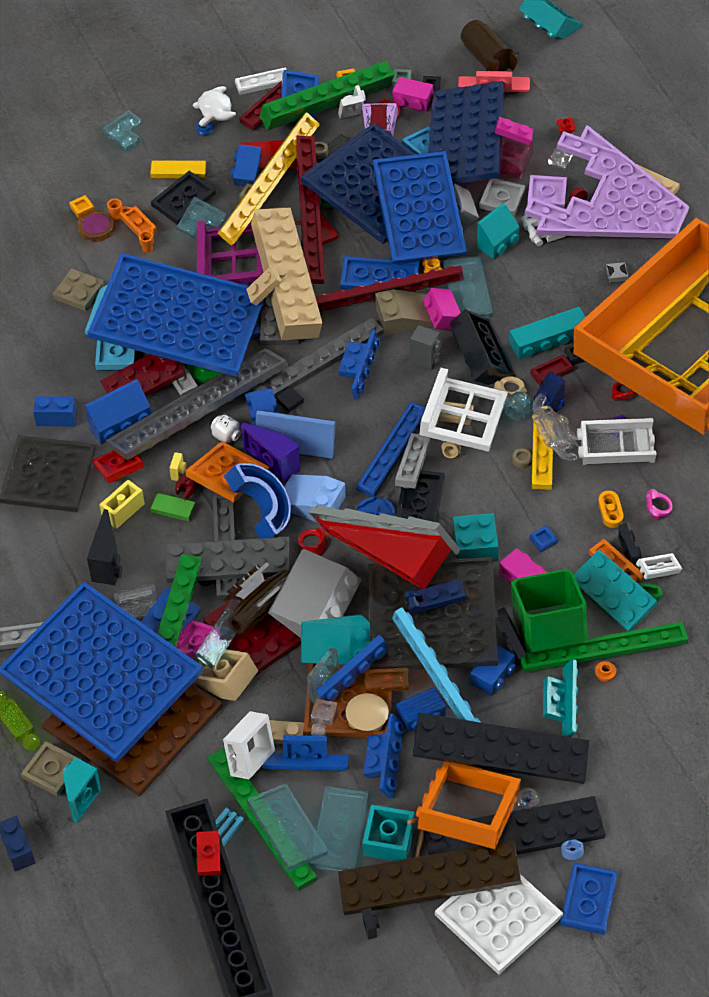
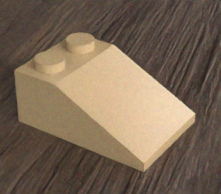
M217 648L215 651L192 658L203 666L204 672L193 684L221 699L236 701L258 672L251 657L245 652Z

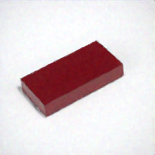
M563 354L531 369L530 374L541 387L573 372L574 367Z

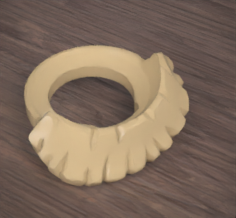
M505 377L501 381L495 382L494 389L508 392L507 399L509 398V401L522 400L527 392L523 381L516 377ZM506 383H515L519 386V389L515 392H509L505 390L504 385Z

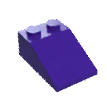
M243 423L241 425L243 449L254 459L269 466V471L282 484L292 474L295 475L300 471L299 446L296 441L290 440L286 435Z

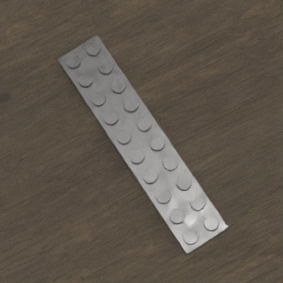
M264 348L242 362L237 377L224 373L219 374L106 440L109 448L127 461L133 459L134 456L146 449L152 448L155 444L169 438L170 435L177 431L185 429L189 424L200 420L203 416L217 410L223 404L231 402L235 397L248 392L251 388L265 382L271 376L279 374L288 367L287 361Z

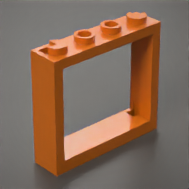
M444 762L442 767L437 768L435 780H431L429 793L424 794L422 806L417 808L416 816L419 818L418 829L495 849L518 799L521 779L468 765ZM446 780L504 795L491 825L432 810Z

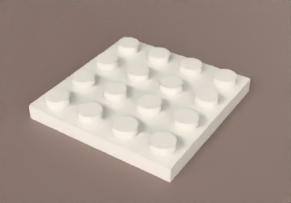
M521 874L522 884L452 896L435 910V916L498 975L563 916V912Z

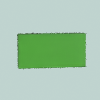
M157 493L151 506V513L189 522L196 504L193 501Z

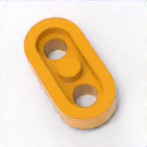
M613 491L602 492L599 495L598 505L603 523L607 527L617 528L623 523V511L619 497Z

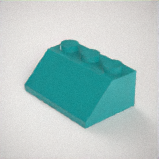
M524 0L519 8L524 13L523 17L529 21L534 20L536 22L535 26L542 30L545 28L548 31L547 34L554 39L557 37L564 39L583 25L550 0Z

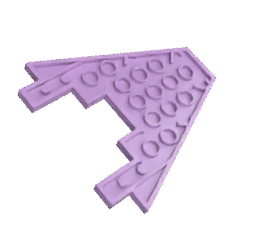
M586 125L581 137L563 131L556 149L589 160L584 174L600 180L591 201L588 202L573 196L567 209L531 197L524 213L528 217L540 220L536 229L537 235L674 238L683 225L689 211V206L591 127Z

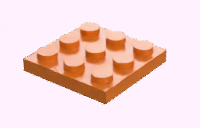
M221 441L186 469L185 476L234 503L245 493H233L224 475L234 465L240 463L255 464L268 471L270 467Z

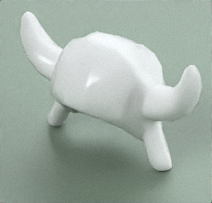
M221 86L206 91L198 99V102L193 103V107L200 109L204 116L199 122L201 127H205L211 121L230 120L236 115L235 112H231L230 98L223 94L226 91V87Z

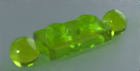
M0 690V721L16 742L23 739L22 743L26 750H36L40 740L37 735L32 734L35 732L34 726L12 698L6 701L5 693Z

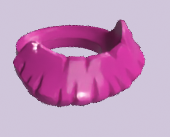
M650 489L647 492L646 505L652 518L657 520L659 517L668 516L673 508L671 500L654 489ZM663 499L668 503L669 508L665 511L659 510L652 505V500Z

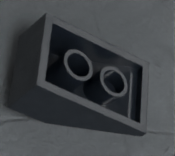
M104 509L87 557L92 582L115 586L117 579L122 576L123 567L120 566V555L117 552L109 512L107 509Z

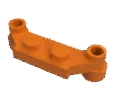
M119 199L109 200L107 208L111 219L115 221L121 219L138 236L143 252H151L157 227L136 206L126 207L122 206V202Z

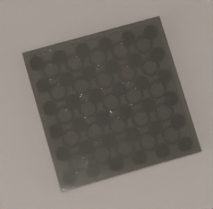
M493 558L444 560L426 588L460 579L466 594V601L417 614L409 612V602H406L404 593L408 590L417 591L421 589L379 563L369 564L370 642L380 635L388 646L385 655L380 659H376L370 665V672L425 669L392 619L395 611L403 608L405 612L412 616L413 625L423 633L425 643L434 650L436 660L445 668L498 666Z

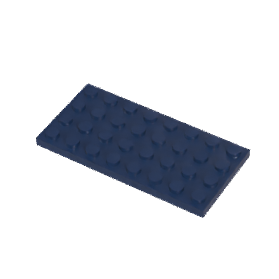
M503 81L433 91L428 153L446 151L453 184L499 178L502 136L496 134L495 129L499 117L503 118L505 88Z

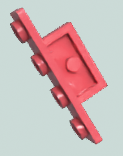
M476 71V77L460 76L458 87H466L493 81H503L505 86L504 92H529L530 89L529 77H512V72Z

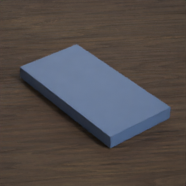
M257 410L256 427L286 435L290 440L296 441L299 446V454L333 458L335 421Z

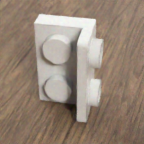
M359 85L355 86L353 95H348L341 99L338 111L340 119L361 114L362 104H364L366 98L364 91L360 90Z

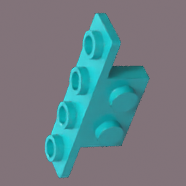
M571 659L563 667L562 680L547 676L544 679L543 717L562 722V736L566 737L575 735L578 728L576 723V713L578 710L576 705V695L578 693L576 678L578 669L577 660Z

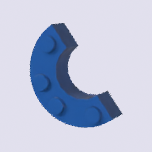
M251 463L234 465L224 475L233 493L242 492L248 494L258 503L261 510V520L254 529L259 538H274L285 528L291 514V505L286 489L274 474L261 466Z

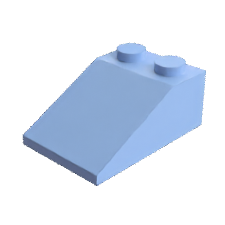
M292 474L284 487L289 496L291 513L316 522L315 519L308 513L312 506L321 505L339 509L346 498L345 483L328 476Z

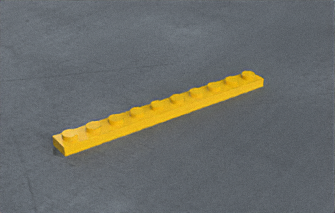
M307 112L297 122L217 233L231 246L237 241L252 220L254 210L260 209L297 157L296 136H312L320 125Z

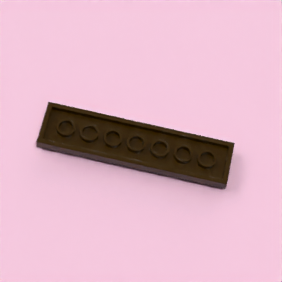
M514 840L497 843L495 849L478 846L338 871L344 916L362 913V910L371 908V911L522 884Z

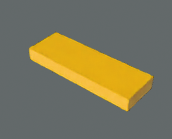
M152 161L150 175L151 178H180L190 170L199 178H205L206 161Z

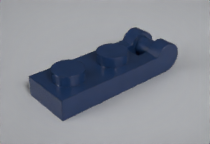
M460 579L417 591L408 590L404 593L406 602H409L408 609L411 614L466 601V594Z

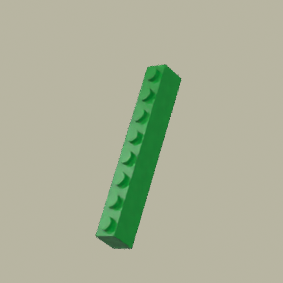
M387 61L263 104L259 117L267 130H271L299 120L306 112L312 115L340 105L341 99L354 94L355 86L359 85L360 90H363L365 95L390 87L395 74Z

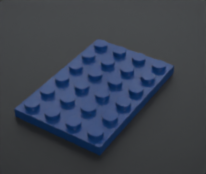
M446 151L373 160L392 264L466 255L467 250Z

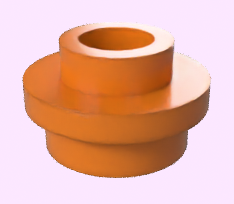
M607 661L600 662L595 667V675L600 681L609 682L616 675V667Z

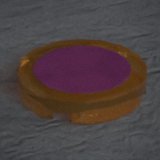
M100 210L89 211L83 214L77 223L79 235L85 240L90 239L92 242L103 241L109 238L115 228L112 216Z

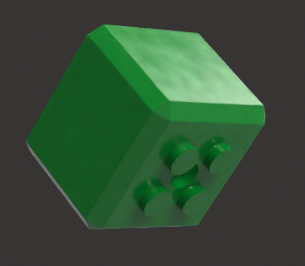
M563 569L516 578L511 582L513 619L526 651L535 653L582 644L587 640L586 602L572 571Z

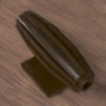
M266 562L261 567L257 564L227 590L229 595L223 599L225 602L229 601L232 597L241 600L228 618V624L232 630L243 634L270 615L268 612L290 570H281L264 580L262 571L269 564Z

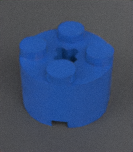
M272 387L245 394L254 426H256L257 410L279 413Z

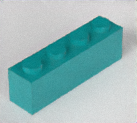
M580 307L510 330L509 344L518 359L530 357L541 351H547L550 348L564 345L574 340V327L585 318V315Z

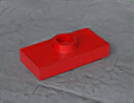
M219 831L196 832L198 876L221 874Z

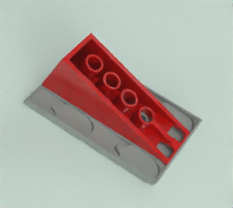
M321 505L312 506L308 512L332 539H339L420 589L427 587L447 555L457 556L460 548L457 547L440 523L414 517L405 519L383 513L374 515L348 508L339 510Z

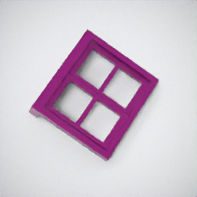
M198 221L197 273L238 284L254 282L264 273L257 245L253 249L236 250L235 242L232 245V251L212 253V238H221L217 233L222 227L206 229L205 221ZM251 224L247 225L241 235L253 234ZM257 256V271L236 273V258ZM232 259V274L212 276V261Z

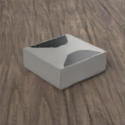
M625 262L606 264L609 283L626 281L628 279Z

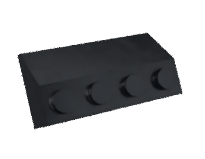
M464 309L449 323L452 328V334L459 344L458 348L464 355L465 363L469 367L474 381L490 385L501 381L505 377L516 376L490 319Z

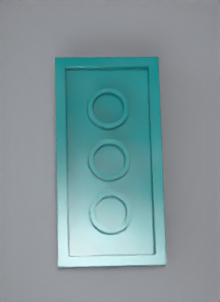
M600 549L574 574L579 588L627 631H632L658 605V601Z

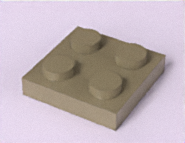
M71 268L53 292V299L86 311L98 295L99 289L104 287V280Z
M45 741L22 771L21 776L23 779L58 797L65 787L63 770L68 763L73 761L75 756Z

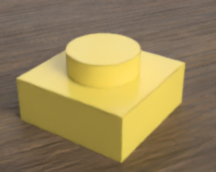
M174 453L170 465L171 480L177 481L186 470V462H183V455L181 453Z

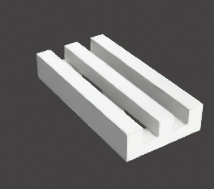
M673 553L638 559L636 563L638 567L641 566V573H645V579L678 574L682 570Z

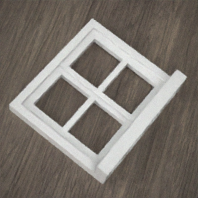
M440 368L421 420L419 435L489 452L508 392L447 378L448 369ZM449 390L470 394L465 409L444 404ZM474 396L495 400L490 415L469 410ZM441 412L462 417L457 432L436 427ZM466 418L487 423L482 438L461 433Z

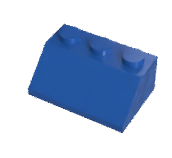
M137 379L85 405L89 429L100 444L105 443L110 437L151 414L150 405Z

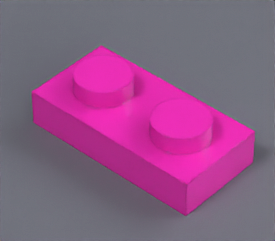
M499 117L495 133L529 145L534 129Z

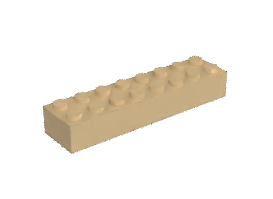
M291 208L255 209L251 226L263 272L270 266L276 267L281 279V283L269 293L281 340L319 338L322 320Z

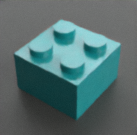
M494 513L453 517L454 542L460 548L456 556L457 564L498 561V540Z
M371 805L362 843L363 856L390 861L408 859L415 823L409 825L407 821L415 818V812Z

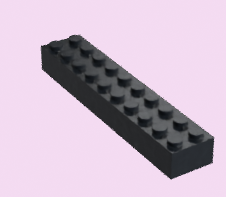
M208 798L165 811L167 824L223 997H273V991L220 834L221 874L198 876L196 832L218 831Z

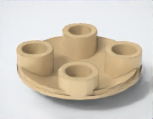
M369 693L354 697L346 707V718L349 726L362 731L381 730L389 714L386 702L381 697Z

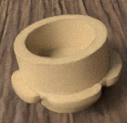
M446 441L442 444V452L447 458H455L460 454L461 445Z

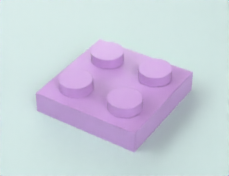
M530 175L528 203L531 197L564 208L567 177Z

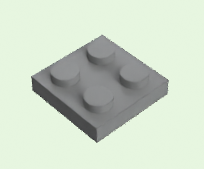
M494 178L489 179L479 203V209L493 211L502 203H505L513 217H515L525 193V185Z

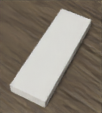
M286 67L236 78L235 84L239 95L274 88L282 81L283 70H287Z

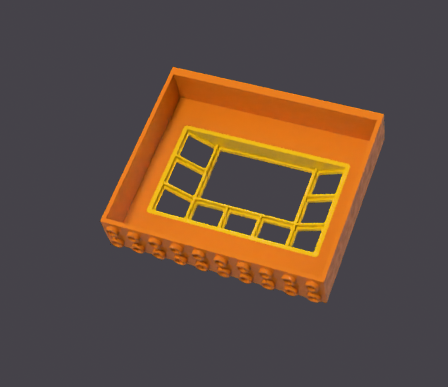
M695 218L574 327V354L704 435L709 430V378L700 387H697L687 379L699 368L709 372V363L706 362L709 359V350L681 376L641 352L692 304L709 313V304L698 298L709 282V225ZM636 357L649 366L644 368L631 360V358ZM658 371L663 375L667 376L668 378H670L672 381L667 382L659 376L655 375L654 372ZM683 386L691 391L692 394L689 396L676 387Z

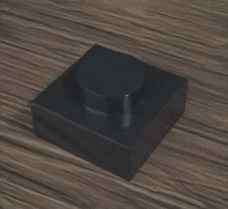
M371 908L363 909L362 920L368 940L377 938V929L380 928L377 915L373 916Z

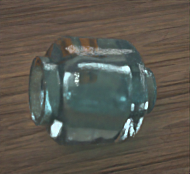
M521 391L513 393L504 403L506 415L513 420H522L533 408V402L529 395Z

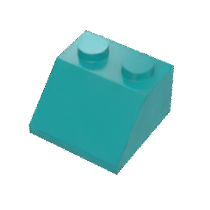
M502 203L478 222L477 248L493 260L497 256L502 255L507 248L516 244L519 240V225L505 203Z
M75 757L71 763L65 766L63 777L72 818L75 823H78L102 789L97 768Z

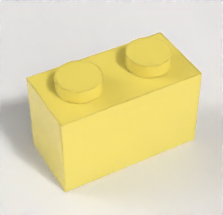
M127 480L99 504L101 515L103 510L107 509L111 525L117 529L145 504L143 491Z

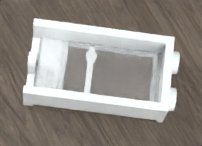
M653 418L581 421L580 428H577V440H581V446H578V456L582 458L583 465L628 462L655 463V437L652 434Z

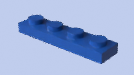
M378 635L316 690L319 699L325 705L329 701H333L341 690L349 687L359 674L366 672L376 659L382 658L388 650L385 640Z

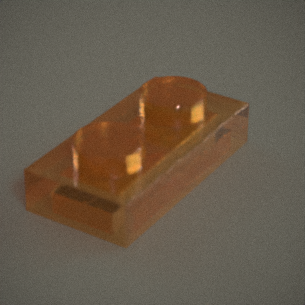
M408 669L367 670L365 672L366 693L409 690Z

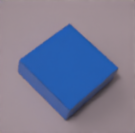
M547 526L529 535V539L541 553L558 543L557 537Z

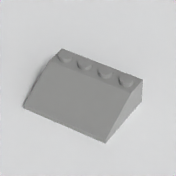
M303 549L268 613L301 638V621L343 617L362 579L347 567Z

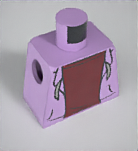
M396 103L362 104L365 129L374 123L393 137L398 115Z

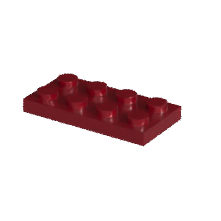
M149 354L100 382L108 394L137 379L145 397L186 376V373L179 361Z

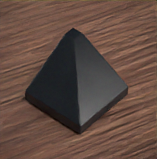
M423 76L424 83L433 84V91L440 90V76Z

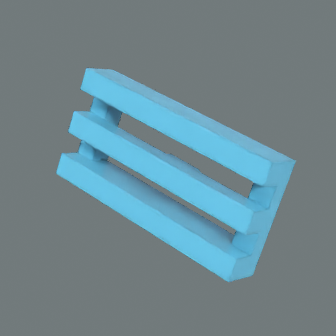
M227 807L215 821L218 828L224 819L229 816L218 830L221 837L232 821L236 820L222 838L223 846H225L244 822L243 817H238L235 812H230V809Z

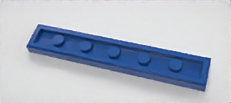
M412 401L410 402L357 484V491L372 497L376 496L406 449L411 433L415 434L420 427L426 407Z

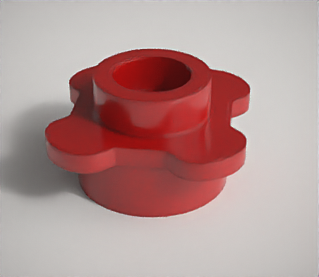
M571 117L556 121V124L559 125L560 133L564 131L571 134L576 130V126L573 123L574 119Z

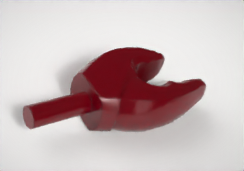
M183 475L176 482L175 492L179 495L181 490L186 489L183 498L187 500L194 494L197 483Z

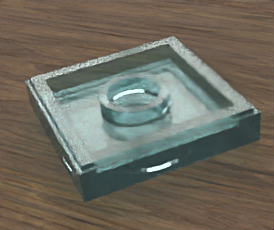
M333 647L329 648L307 676L309 700L314 703L319 699L316 690L339 671L338 650Z

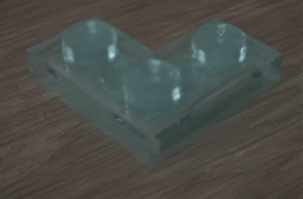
M128 110L102 129L103 134L125 151H129L140 143V137L133 133L132 130L142 124L141 118Z
M194 197L180 220L177 230L193 238L197 232L198 221H205V225L210 228L221 227L227 214Z

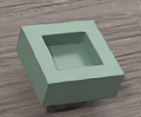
M394 69L393 87H395L399 77L411 79L412 70Z

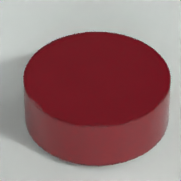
M577 187L570 193L569 201H571L573 196L586 201L588 193L582 187Z

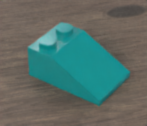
M362 615L301 621L302 663L345 665L370 643V622Z

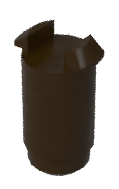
M473 20L463 27L460 39L466 49L484 66L486 71L505 72L508 68L514 71L519 61V52L514 53L489 25L480 20Z

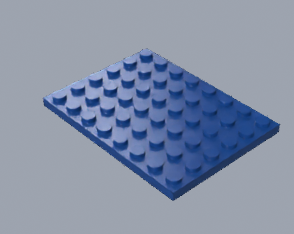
M121 253L90 325L87 337L237 377L265 298L258 305H254L250 302L246 290L249 286Z
M83 582L0 666V674L116 763L204 672L203 666L86 582Z

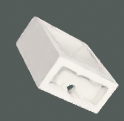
M250 711L223 739L231 776L250 779L275 752L268 714ZM253 737L255 747L249 752L247 742Z

